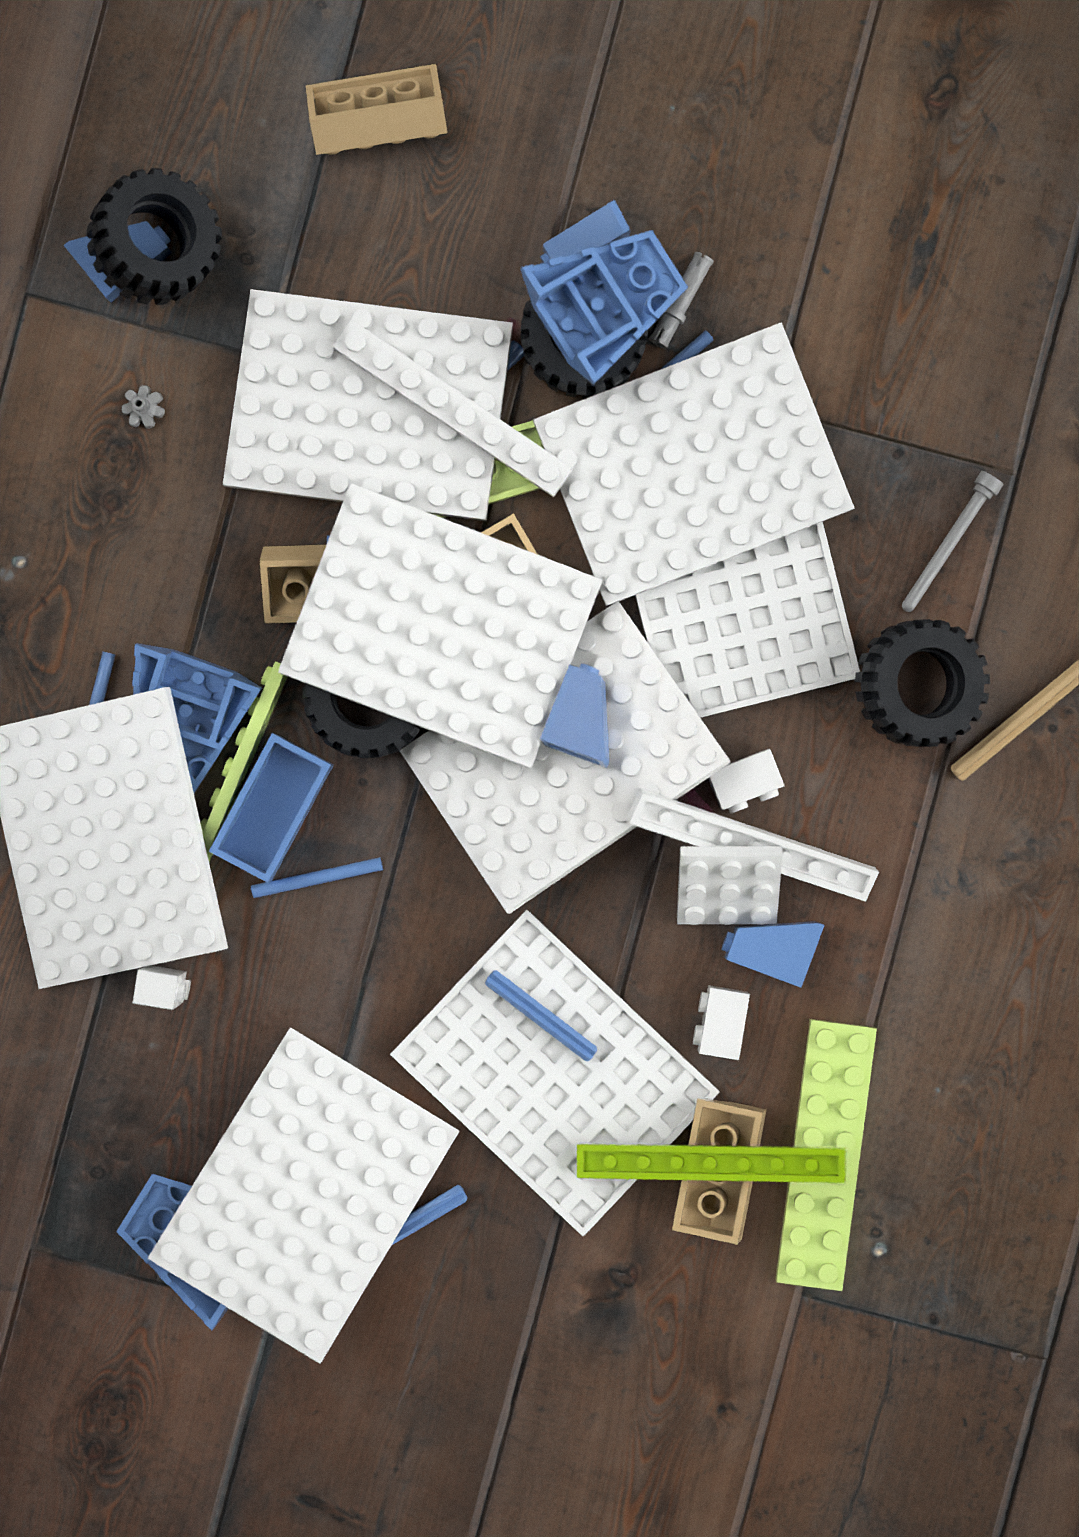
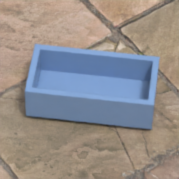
M272 733L209 852L267 883L271 882L334 764Z

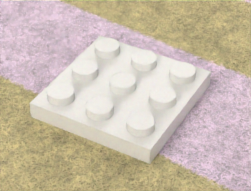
M680 846L677 924H777L783 858L782 846Z

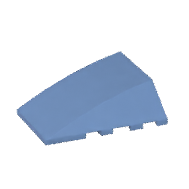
M652 230L612 241L608 245L597 248L591 247L581 250L580 253L566 257H556L549 259L548 262L534 266L532 264L520 269L532 306L568 364L593 385L688 288Z
M136 643L134 650L135 671L133 672L132 686H134L133 695L170 687L192 788L195 793L262 687L236 671L183 652Z
M152 1174L116 1232L213 1331L229 1308L148 1259L192 1187L191 1185Z

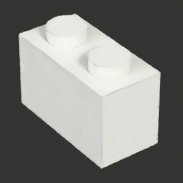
M771 749L763 750L730 763L708 778L720 810L728 808L730 814L749 807L747 800L759 796L762 802L778 796L779 792L777 789L784 786Z
M151 965L139 969L133 1003L173 1010L183 1003L184 999H188L191 981L186 980L187 971Z
M708 985L707 993L701 992L698 1012H704L702 1025L695 1026L693 1044L698 1045L699 1054L739 1060L750 997L748 992Z

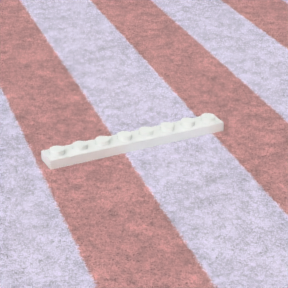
M352 319L333 345L334 350L552 497L556 495L571 473L572 467Z
M642 789L638 790L626 818L629 824L696 846H782L781 874L863 901L867 900L879 874L875 867Z

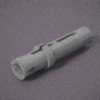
M694 253V257L682 277L688 286L687 290L662 314L652 335L648 338L656 346L660 343V348L667 349L679 324L685 322V313L710 266L714 263L707 255H704L702 258V253Z

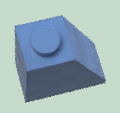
M616 201L608 203L543 244L544 254L540 256L542 263L548 262L549 259L560 256L566 257L580 253L584 249L608 245L612 241L629 237L630 228Z
M147 221L128 226L131 240L144 255L157 261H163L172 254L167 247L171 240L159 225L153 229ZM86 236L68 241L64 244L65 248L111 303L119 297L121 289L116 285L110 288L104 282L107 276L103 271L97 273L93 266L96 257L90 256L87 244L91 239Z
M580 664L578 668L569 665L540 740L549 748L607 768L610 760L605 682L601 675H598L599 670L592 666Z
M816 921L736 926L733 933L727 932L721 950L726 952L724 958L728 961L801 988L825 925Z

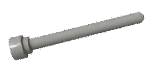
M985 471L980 472L974 481L976 484L973 489L975 491L974 495L903 601L902 608L904 611L911 612L914 610L986 499L990 500L992 496H997L1004 484Z

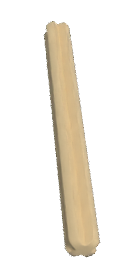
M1079 659L951 765L950 768L953 774L961 781L966 780L1079 685Z

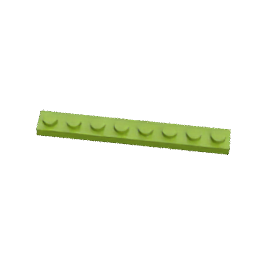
M578 1143L577 1178L846 1183V1147Z

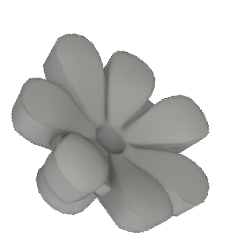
M140 386L138 393L128 390L125 394L129 403L122 406V413L125 416L130 415L129 424L132 427H138L142 421L147 429L153 428L155 426L153 417L162 418L164 416L165 409L157 406L163 400V397L159 392L150 394L151 389L149 386Z

